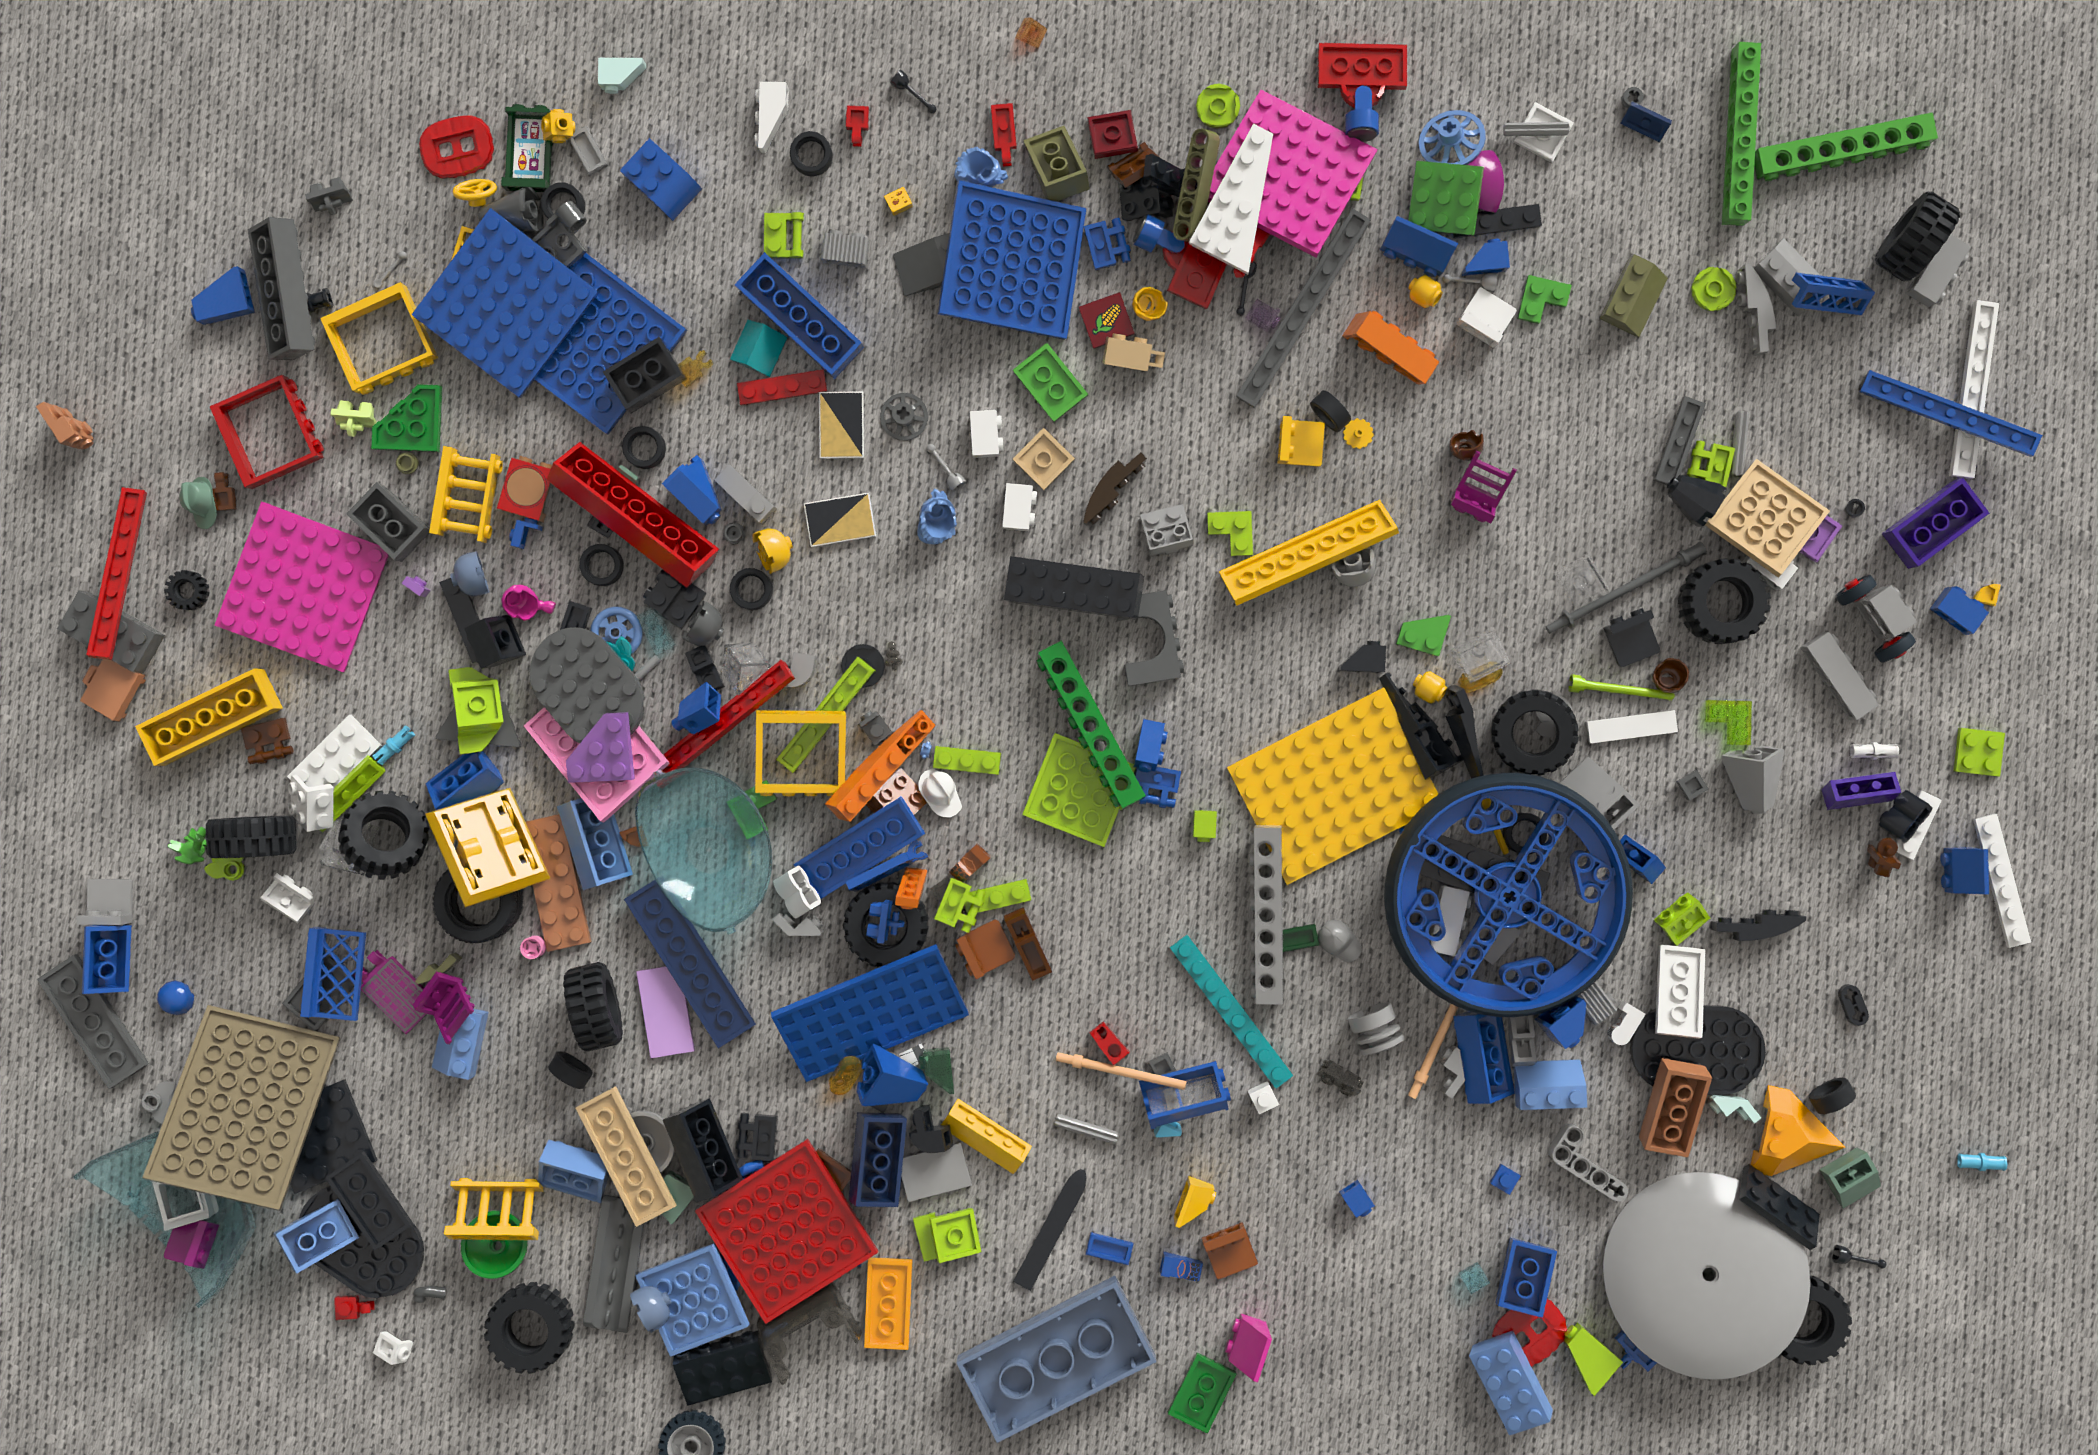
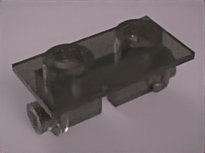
M1331 1060L1323 1061L1321 1065L1323 1069L1317 1072L1316 1075L1321 1077L1320 1080L1324 1084L1335 1085L1340 1088L1339 1091L1349 1097L1361 1093L1359 1089L1364 1083L1361 1077L1349 1070H1346L1344 1076L1340 1075L1343 1070L1342 1066Z

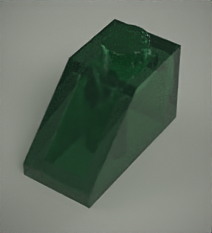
M949 1047L923 1050V1056H919L920 1069H925V1075L946 1092L954 1094Z

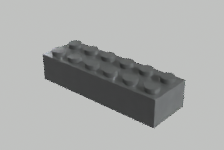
M268 217L248 229L268 360H295L315 350V339L312 336L311 316L307 305L308 295L305 292L304 272L301 268V252L298 249V232L294 219Z

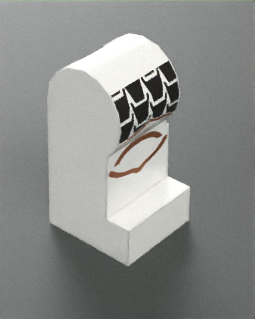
M1622 1000L1618 1008L1623 1012L1616 1024L1611 1025L1608 1030L1609 1039L1618 1045H1625L1630 1041L1645 1016V1013Z

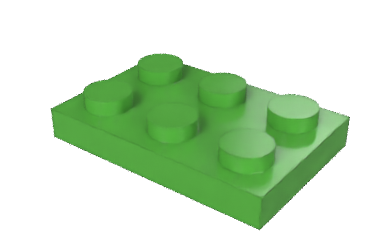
M1048 343L1044 344L1013 369L1014 374L1053 422H1056L1088 396L1085 389Z

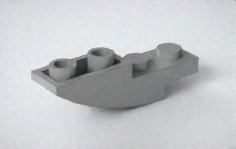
M1745 264L1739 268L1736 274V282L1740 285L1741 290L1737 299L1738 306L1742 307V312H1751V315L1748 316V326L1752 328V337L1749 340L1750 349L1753 350L1754 356L1764 355L1769 352L1768 333L1776 329L1774 310L1761 278L1750 264Z

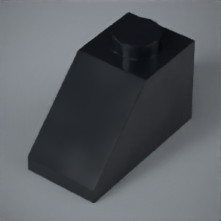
M1367 641V645L1360 646L1338 667V671L1384 673L1386 646L1380 645V641Z

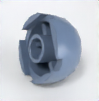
M475 551L460 556L454 564V573L450 574L453 586H459L460 590L469 596H481L489 593V587L478 553Z
M645 1286L630 1293L632 1303L637 1307V1314L648 1332L656 1331L667 1322L670 1315L668 1305L672 1302L666 1291L661 1293L656 1287Z

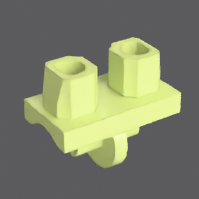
M340 400L337 409H331L330 415L334 416L337 425H340L341 430H347L349 437H355L357 431H363L364 427L372 428L376 424L374 408L371 403H360L359 411L353 410L354 406L351 402Z

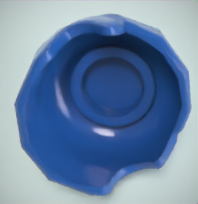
M176 980L167 982L159 989L157 994L160 1008L168 1014H185L193 1006L194 994L191 993L189 986L183 982Z

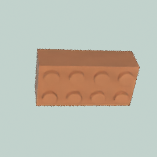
M1661 1058L1639 1134V1139L1645 1150L1689 1157L1712 1081V1076L1705 1066Z

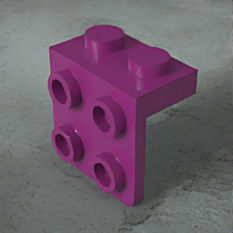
M199 1220L173 1228L164 1252V1258L190 1267L205 1269L220 1225Z

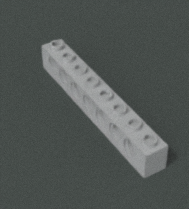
M1255 825L1254 831H1250V844H1254V853H1250V866H1254V875H1250V888H1254L1255 896L1250 899V908L1255 910V919H1251V932H1255V941H1251V954H1255V963H1251V976H1255V985L1252 984L1251 997L1256 998V1004L1282 1005V825ZM1263 843L1270 844L1272 852L1269 854L1262 853L1260 845ZM1263 865L1270 866L1272 874L1269 876L1262 875L1260 867ZM1268 887L1272 890V896L1264 898L1260 894V890ZM1264 909L1270 910L1273 917L1265 920L1261 917L1260 912ZM1262 932H1270L1273 939L1269 942L1263 941L1261 938ZM1265 953L1270 954L1273 957V961L1268 964L1264 963L1261 960V955ZM1268 975L1273 979V983L1271 985H1264L1261 978Z

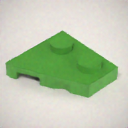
M1451 615L1402 623L1396 644L1439 656Z

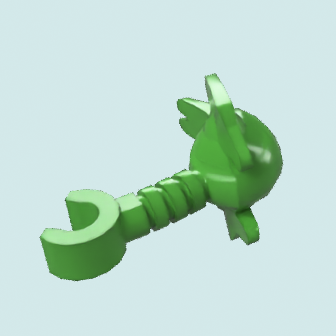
M199 827L198 831L191 828L188 836L184 837V840L188 841L186 843L170 840L171 844H168V848L182 855L176 856V861L189 865L204 861L202 856L205 853L206 829Z

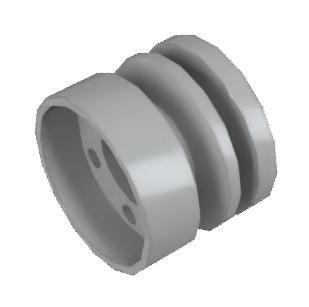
M1390 1002L1373 1005L1374 1013L1364 1016L1363 1011L1360 1010L1347 1018L1353 1033H1364L1356 1039L1357 1044L1361 1045L1359 1047L1361 1055L1386 1051L1404 1040L1402 1032H1397L1401 1029L1399 1024L1388 1025L1389 1022L1396 1018Z

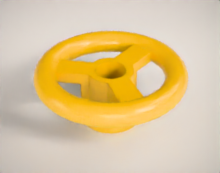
M486 179L468 180L456 185L452 193L457 199L468 201L469 206L479 207L485 205L486 198L497 191V185L493 181ZM490 187L488 190L483 191L484 188Z

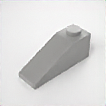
M730 464L715 479L760 524L763 525L777 510L772 503Z

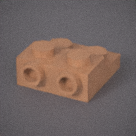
M46 402L36 406L60 444L82 450L93 445L94 439L91 436L93 432L91 427L86 422L73 418L66 408L63 409Z

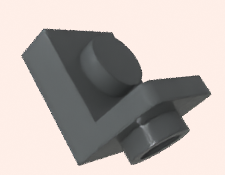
M869 711L860 718L862 722L858 725L864 730L874 746L893 733L877 711L874 713Z

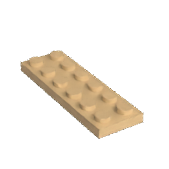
M617 1087L576 1107L636 1227L677 1206Z

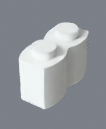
M800 866L789 870L773 881L777 893L785 900L789 913L795 919L821 904L817 891L810 885L807 874Z

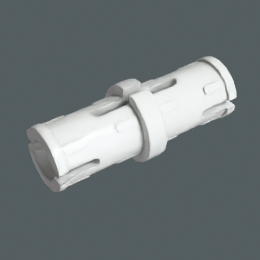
M1872 742L1866 745H1850L1851 758L1877 760L1878 758H1897L1899 755L1897 744L1881 745L1877 742Z

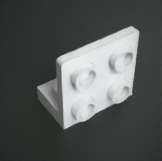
M1480 287L1456 325L1494 348L1503 337L1504 330L1517 310Z

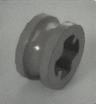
M1637 87L1628 88L1622 95V103L1626 108L1631 104L1627 99L1630 96L1629 93L1637 95L1635 100L1637 104L1640 105L1643 101V93Z

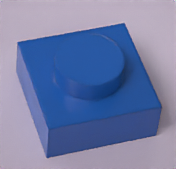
M1500 1163L1489 1183L1510 1195L1521 1175Z

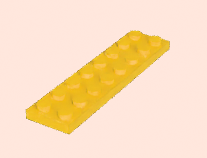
M1378 500L1219 571V574L1233 601L1238 606L1399 534L1398 527L1381 501Z

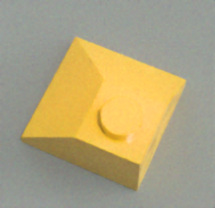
M1188 1176L1173 1217L1175 1227H1182L1206 1211L1209 1204L1212 1205L1214 1203L1216 1192L1212 1184Z

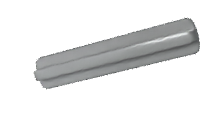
M1568 122L1505 123L1503 135L1564 136L1568 135L1570 126Z
M1738 411L1735 415L1732 446L1735 448L1730 469L1731 476L1740 477L1744 473L1749 412Z
M1057 1114L1054 1125L1056 1127L1112 1144L1117 1142L1118 1132L1061 1114Z

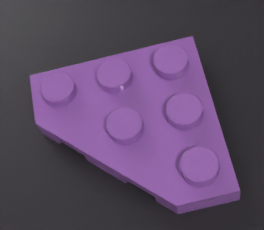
M628 712L606 713L600 718L566 760L568 783L635 779Z

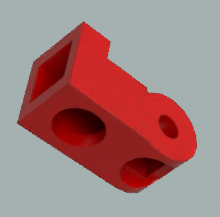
M1104 1021L1089 1032L1113 1065L1129 1054L1130 1051Z

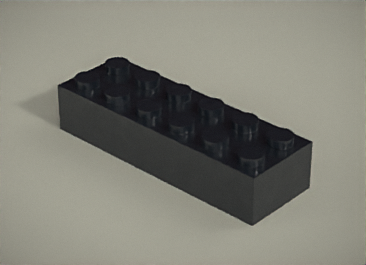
M1010 556L1004 600L1017 604L1138 620L1145 576L1140 573Z
M1444 835L1437 839L1438 842L1485 870L1499 863L1515 861ZM1435 844L1427 846L1426 854L1432 855L1436 852ZM1455 856L1447 857L1445 865L1452 866L1456 861ZM1424 860L1420 875L1474 893L1475 888L1429 860ZM1473 867L1467 868L1464 876L1466 878L1472 877L1475 869ZM1539 869L1535 876L1541 887L1542 899L1551 873ZM1524 871L1516 873L1515 881L1518 882L1524 879ZM1487 879L1484 882V889H1490L1493 886V879ZM1505 892L1503 896L1511 898L1512 894ZM1524 903L1522 906V910L1526 912L1529 911L1532 907V903Z

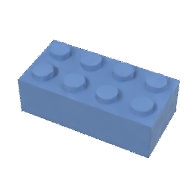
M1513 1331L1481 1341L1472 1346L1469 1357L1509 1436L1550 1422L1553 1409Z

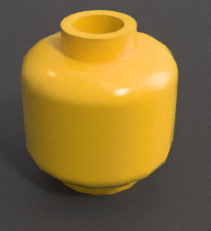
M1423 275L1418 279L1414 278L1408 287L1410 290L1409 298L1423 308L1434 307L1443 294L1441 285L1427 275Z
M1430 671L1425 672L1423 676L1419 674L1413 683V686L1416 687L1415 696L1429 704H1433L1436 701L1440 702L1448 688L1445 686L1446 681Z

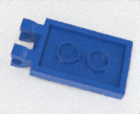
M913 841L910 843L907 852L846 881L848 889L857 892L918 860L929 858L927 853L920 852L917 854V849L923 846L921 841Z

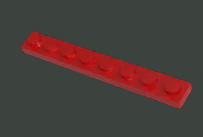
M124 487L121 489L86 654L90 658L112 660L147 496L145 490Z
M783 660L778 661L720 708V717L717 723L696 734L689 733L663 755L670 764L654 777L656 784L660 786L665 784L793 681L795 677Z

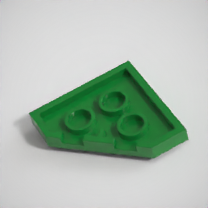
M418 384L404 400L401 399L381 421L372 426L371 449L440 452L442 386Z

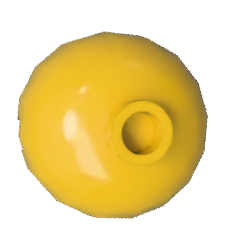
M771 528L752 534L753 543L758 542L759 553L757 552L764 569L766 571L769 570V574H772L784 568L791 557L790 549L793 548L790 538L788 536L784 537L780 531Z

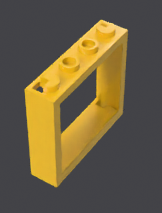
M401 282L320 318L351 389L358 394H369L374 391L373 387L380 384L382 386L389 385L394 382L393 378L400 375L402 377L409 376L414 373L413 369L420 366L422 368L429 367L434 364L433 360L438 358L424 324L412 316L416 306L407 286ZM403 298L427 352L361 382L336 327Z
M756 710L755 793H760V796H773V793H782V796H795V793H804L805 796H817L818 793H826L827 796H832L845 782V711ZM763 723H839L838 784H762Z

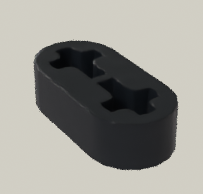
M1850 984L1841 986L1838 991V997L1847 1020L1854 1025H1864L1868 1021L1869 1013L1860 990ZM1848 989L1854 991V994L1851 996L1853 1003L1849 998H1845ZM1853 1007H1855L1857 1011L1862 1012V1015L1859 1016V1021L1858 1019L1853 1018V1015H1855V1010Z

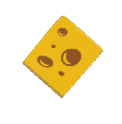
M904 187L884 196L893 216L913 207Z

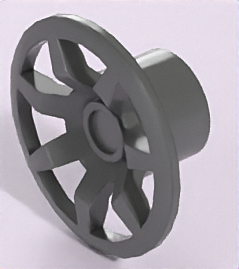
M898 393L891 396L884 403L880 419L883 429L888 435L897 440L906 441L916 438L924 431L928 422V412L923 401L917 396L910 393ZM901 397V402L895 406L889 404L894 399ZM905 397L913 398L917 403L911 406L905 402ZM919 405H921L924 411V418L916 416L914 413ZM888 407L892 411L893 417L885 420L884 413ZM913 421H923L921 428L915 433L912 426ZM896 423V433H892L886 424ZM906 426L912 433L910 436H899L902 428Z

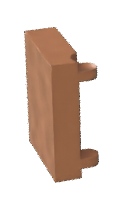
M103 659L99 666L91 665L82 681L87 685V689L80 701L109 719L120 722L121 718L126 717L125 711L141 683H145L146 679H143L145 675L131 672L112 660Z

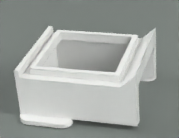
M152 1181L164 1223V1231L207 1219L219 1211L216 1196L196 1192L201 1209L173 1217L165 1184Z

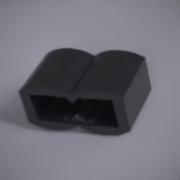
M1908 790L1900 793L1894 799L1893 807L1881 815L1879 826L1884 831L1903 843L1910 840L1919 825L1926 820L1933 809L1929 803Z

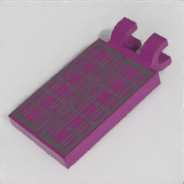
M378 950L373 951L367 959L376 967L370 973L363 967L362 982L364 984L361 986V990L405 1034H408L427 1015L426 1013L415 1011L413 1003L424 987L421 984H417L415 982L416 979L393 956L387 960Z

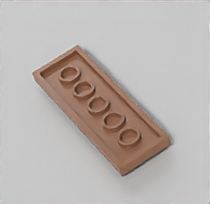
M560 815L526 821L550 876L549 880L533 885L547 952L590 943L591 937L574 860Z

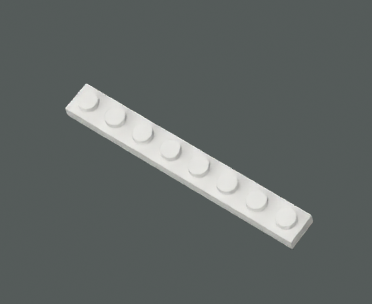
M1976 300L1973 303L1959 404L1984 413L1999 303ZM1955 429L1949 476L1965 479L1975 478L1980 443L1979 437Z

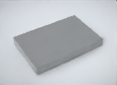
M961 1142L954 1143L953 1147L945 1152H919L903 1157L901 1177L908 1202L972 1186Z

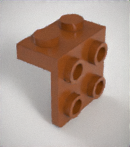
M996 919L957 938L958 943L955 944L959 955H964L968 962L965 964L968 974L970 976L974 975L975 979L983 977L985 973L1015 958V953L1000 922Z

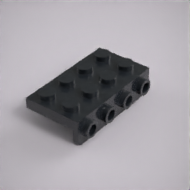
M746 1331L740 1336L732 1338L724 1337L718 1342L711 1344L707 1342L696 1348L674 1355L672 1366L687 1406L772 1383L771 1372L759 1341V1331Z

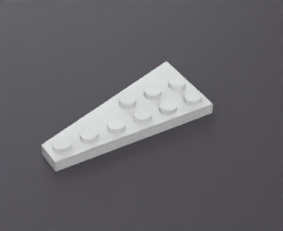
M1255 124L1252 125L1189 241V244L1247 275L1249 274L1273 133Z

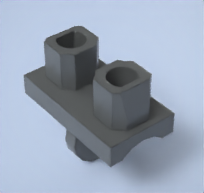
M340 177L331 179L330 187L327 188L318 183L310 185V193L305 194L306 200L310 202L315 212L328 210L331 215L337 214L336 207L353 201L351 193Z

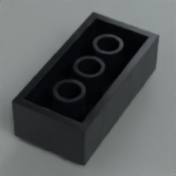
M710 1098L691 1104L663 1119L696 1202L713 1198L743 1180Z

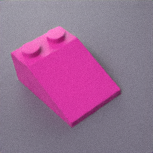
M1241 1313L1240 1318H1235L1232 1331L1235 1333L1232 1340L1228 1339L1225 1352L1228 1353L1229 1362L1250 1379L1258 1382L1272 1338L1266 1321Z

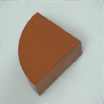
M641 825L619 832L622 839L633 846H648Z

